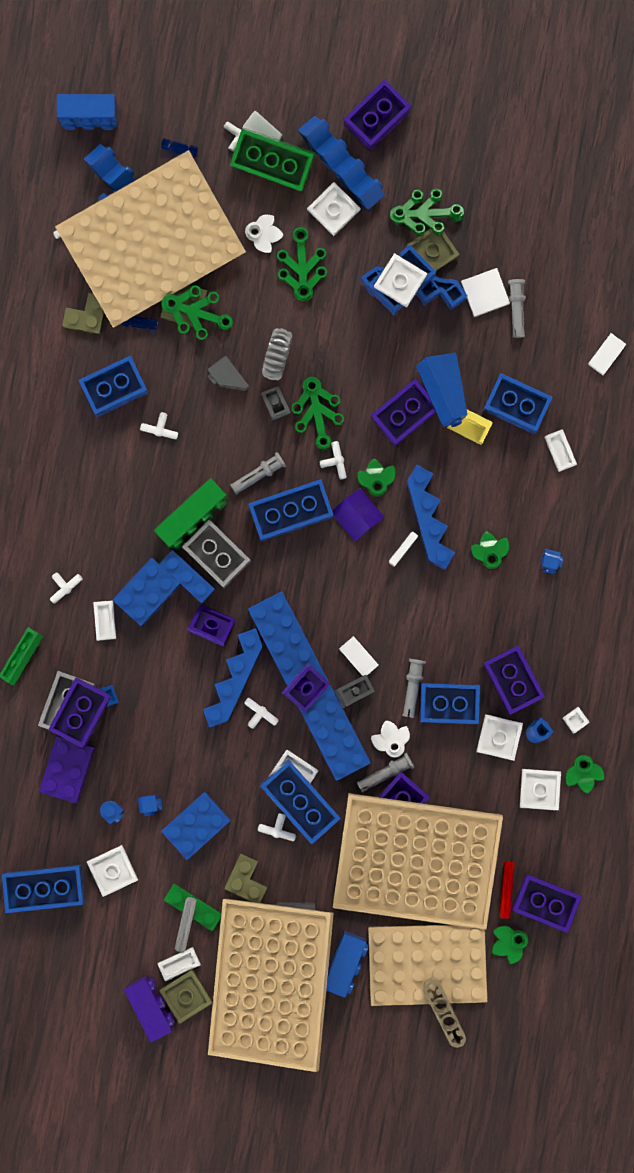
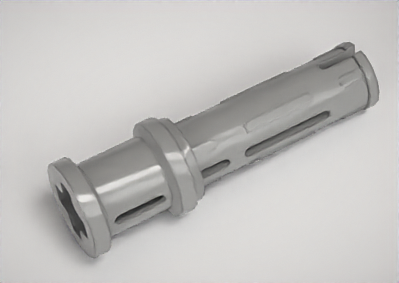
M524 279L508 281L511 294L509 300L512 302L513 338L525 337L523 302L526 296L524 295Z
M278 452L266 462L262 461L261 466L230 484L235 493H240L265 476H272L273 472L281 467L285 468L286 465Z
M409 658L410 669L409 674L406 675L409 681L402 716L408 717L410 709L409 717L414 718L419 683L424 678L422 677V671L426 661Z
M405 753L402 758L396 761H390L387 767L358 781L357 784L362 793L393 776L396 777L400 772H404L409 768L414 769L415 767L408 754Z

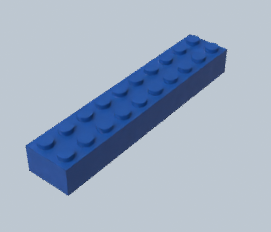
M282 591L248 608L287 686L308 663L328 681ZM331 685L326 688L306 712L300 709L336 781L371 763Z

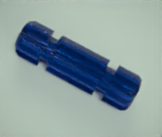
M163 138L161 148L164 150L171 149L172 152L180 154L189 150L192 157H196L198 153L197 146H188L186 143L174 140L171 142L170 139Z
M133 316L122 322L121 325L126 327L130 325L134 328L143 329L148 327L151 330H157L158 320L151 318L148 320V318Z

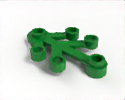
M433 189L430 198L417 210H411L416 203H420L423 200V192L421 190H414L410 200L403 206H396L391 210L390 218L395 224H405L414 231L416 236L424 235V224L431 228L435 235H441L444 233V224L435 222L430 217L449 216L452 221L458 222L464 217V209L458 204L450 208L430 209L436 202L442 199V191L440 189ZM411 218H418L424 224H416ZM417 228H422L423 230H422V231H417L416 229H417Z
M298 227L293 232V239L297 242L298 264L288 256L286 250L278 251L277 259L280 262L286 263L299 275V282L289 275V271L284 268L279 270L278 278L281 281H286L295 289L294 295L297 300L306 302L313 296L312 288L320 279H324L327 276V269L321 266L316 269V274L307 282V274L320 260L325 259L326 251L323 248L316 249L314 256L306 263L305 242L308 239V232L305 228ZM302 233L304 238L298 239L297 235ZM319 251L324 252V256L319 257L317 256V253ZM281 253H285L286 258L281 259L279 255ZM324 270L325 274L323 276H320L318 274V271ZM281 272H286L287 277L282 278L280 276ZM303 289L307 291V294L304 296L300 294V291Z
M192 286L189 291L179 296L174 294L166 295L162 299L161 306L165 312L172 313L178 325L177 329L181 334L187 333L190 327L188 323L183 321L179 311L187 313L196 331L195 335L199 340L205 339L208 333L206 329L202 328L197 317L217 323L221 330H227L233 324L232 318L227 314L218 316L200 310V308L210 303L218 302L219 295L216 292L209 293L207 297L191 305H186L182 302L191 297H198L201 294L199 286ZM193 288L198 289L197 295L192 294ZM211 294L216 296V301L210 300ZM169 300L174 301V307L168 306ZM224 318L228 319L229 321L228 325L226 326L222 324V320ZM182 324L187 326L186 331H181L180 326ZM200 330L205 332V336L203 338L199 337L198 332Z
M308 377L302 385L303 394L297 402L293 403L291 410L297 415L302 413L303 405L309 397L312 404L301 421L296 423L295 429L298 433L305 432L307 424L314 415L318 432L316 446L320 450H327L331 445V439L325 433L322 414L331 419L335 425H342L344 416L340 413L336 414L319 403L318 395L329 401L332 407H337L340 404V398L338 395H332L322 389L318 378ZM310 383H314L316 387L314 389H310L308 385ZM337 398L338 403L332 404L331 399ZM296 405L301 407V410L298 412L293 409ZM336 416H340L342 418V421L340 423H337L335 421ZM299 424H303L305 428L303 430H299L297 426ZM322 438L326 439L327 444L321 445L320 440Z

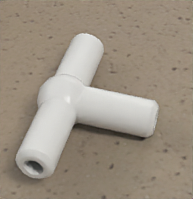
M226 122L224 128L236 135L229 146V150L234 152L241 129Z
M163 412L159 415L157 427L144 423L140 427L141 431L153 433L159 437L164 436L172 439H177L178 432L164 429L167 414Z
M335 441L331 443L334 458L320 461V466L325 468L336 465L338 476L341 480L347 476L339 442Z
M58 573L53 574L52 578L61 589L50 598L52 603L55 604L64 595L69 594L72 588L82 581L83 578L77 574L66 583Z
M250 698L246 699L244 704L256 712L248 723L250 728L254 729L262 717L273 725L278 723L279 719L269 713L265 707L258 705Z
M281 813L278 814L274 828L263 824L258 826L259 832L272 835L275 838L280 837L290 841H295L296 834L282 830L286 816Z

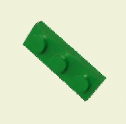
M29 627L26 629L1 671V679L13 686L15 685L35 649L39 646L43 638L41 634Z
M174 883L164 901L183 912L187 897L195 898L197 902L193 919L213 931L222 913Z

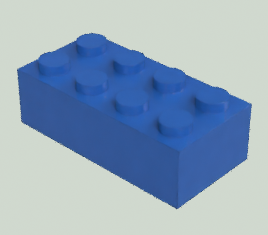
M321 479L248 504L261 542L334 517Z
M289 759L260 784V787L311 844L341 819Z
M82 864L2 874L5 913L77 906L86 903Z

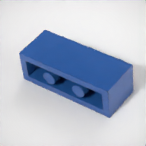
M173 550L160 563L172 577L202 604L216 591Z

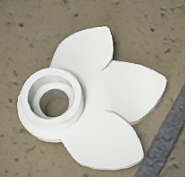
M272 215L260 216L256 222L248 224L245 229L246 237L254 241L256 249L265 253L271 252V243L283 237V233L273 226L274 216ZM253 229H257L258 234L253 235L251 231Z
M385 721L381 728V734L373 735L371 740L377 750L386 751L390 757L397 758L404 753V745L409 741L410 733L407 726L398 729L394 723ZM398 745L397 750H392L391 747Z

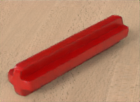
M512 861L504 862L499 913L500 918L509 919L511 912L515 863Z

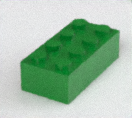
M242 128L230 166L303 191L316 153L256 131Z
M210 478L154 531L171 550L174 548L178 550L185 543L184 539L188 535L192 537L199 530L198 526L202 522L205 524L213 518L212 513L218 509L220 511L227 505L226 500L228 497Z

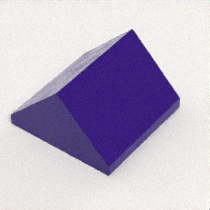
M361 488L345 498L332 511L336 520L355 542L384 518Z
M200 605L187 631L224 647L236 619Z
M308 663L282 693L303 712H306L330 683Z
M400 772L378 798L425 804L430 796L405 774Z

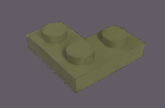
M88 293L85 311L66 308L62 326L64 328L100 334L105 313L95 295Z
M241 853L224 889L251 902L260 903L267 887L250 879L258 861Z

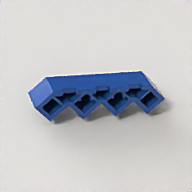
M316 116L312 117L298 129V132L305 143L319 155V159L328 169L331 168L336 174V178L342 185L355 195L354 198L358 203L369 210L385 196L382 191L383 185L378 179L373 180L367 175L364 170L365 165L359 158L356 160L349 155L346 150L348 146L341 138L338 140L332 136L328 130L330 126L324 119L320 120Z
M99 144L84 158L97 176L101 177L114 193L136 181L133 177L134 172L128 166L123 167L114 158L115 152L109 146L105 148Z
M376 266L361 277V283L371 297L373 294L367 289V286L384 267ZM436 276L416 294L424 306L438 296H441L450 311L466 301L468 296L457 280H448Z
M416 465L406 484L427 560L445 571L455 554L454 551L439 543L448 526L431 517L440 502V499L424 491L433 473Z
M256 628L238 634L244 653L226 659L233 678L214 684L221 703L203 709L209 728L229 721L263 648Z

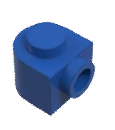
M545 549L540 569H545V573L555 575L556 570L561 568L563 563V557L560 556L561 552Z
M541 717L529 725L526 730V736L530 742L539 743L548 739L554 731L550 728L549 723Z
M158 794L137 798L139 812L144 813V816L155 815V811L163 809L162 799L158 798Z
M107 801L102 804L100 814L109 824L113 822L117 824L124 816L122 814L124 808L115 801Z

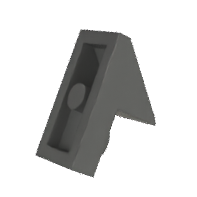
M279 386L261 393L272 420L290 413Z
M367 675L334 691L342 708L375 692Z

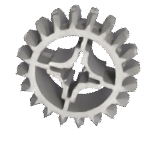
M278 328L273 331L262 369L264 377L271 380L281 379L291 346V332Z

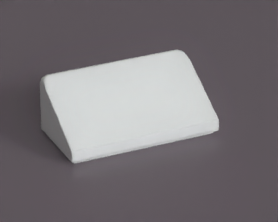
M254 111L243 125V128L281 141L283 140V135L257 111Z

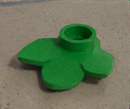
M376 459L370 461L367 472H358L359 483L368 488L370 494L377 497L382 496L386 492L387 486L395 479L394 466L383 469V466ZM380 484L381 489L378 491L375 490L374 485Z
M486 531L481 537L480 545L474 544L471 546L472 555L482 561L486 568L495 569L501 564V558L508 553L509 541L508 538H502L497 541L491 533ZM490 556H493L495 558L494 563H490L488 561V558Z
M587 755L578 756L574 761V766L569 768L566 773L567 786L577 783L580 789L587 794L592 790L595 780H604L602 768L599 765L593 764V760ZM582 761L587 763L585 768L580 767Z
M501 926L493 930L498 940L492 948V953L498 956L507 955L510 964L519 961L522 957L523 949L528 944L526 933L521 930L514 931L509 926ZM517 936L522 938L520 943L515 942Z

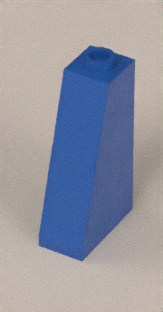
M456 353L425 357L416 368L442 426L456 427L468 415Z

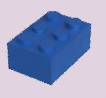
M57 94V118L61 127H64L66 130H74L75 127H83L85 130H93L94 127H102L103 130H113V128H118V103L115 94Z
M409 244L398 256L427 273L426 278L416 292L418 294L435 277L436 271ZM383 269L368 284L367 289L395 316L404 306L374 288L375 283L384 271Z
M131 355L79 380L97 418L148 394Z
M500 373L483 411L535 435L553 397Z
M151 558L116 595L113 601L143 627L181 584Z
M421 683L420 722L479 724L480 685Z
M205 791L161 832L188 860L228 824L231 819Z
M345 930L343 931L328 970L326 991L344 998L347 993L351 994L354 986L353 976H357L361 968L359 960L361 957H365L368 950L366 938Z

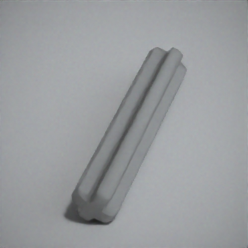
M187 897L185 900L175 944V950L178 952L186 950L197 902L192 897Z

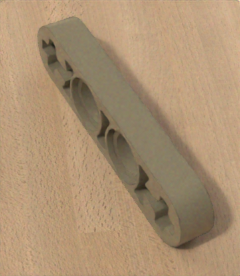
M436 978L427 979L423 986L425 995L450 1045L456 1048L463 1046L466 1042L465 1032L441 983ZM431 984L436 988L437 995L435 997L433 991L429 989ZM439 1000L446 1002V1006L442 1009H438L435 1006V1003ZM446 1017H452L454 1023L446 1025L443 1023V1020ZM455 1029L456 1034L460 1036L459 1041L454 1039L452 1030Z

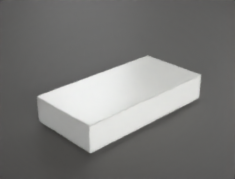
M611 333L588 365L601 375H604L626 344Z
M563 429L544 437L558 472L577 465Z
M414 532L410 533L389 560L390 565L396 566L417 539V534Z
M113 601L93 602L97 641L116 639Z
M354 636L339 648L362 676L368 675L378 666L376 661Z
M193 947L157 963L165 981L201 965Z

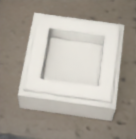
M579 707L562 718L573 734L590 723Z

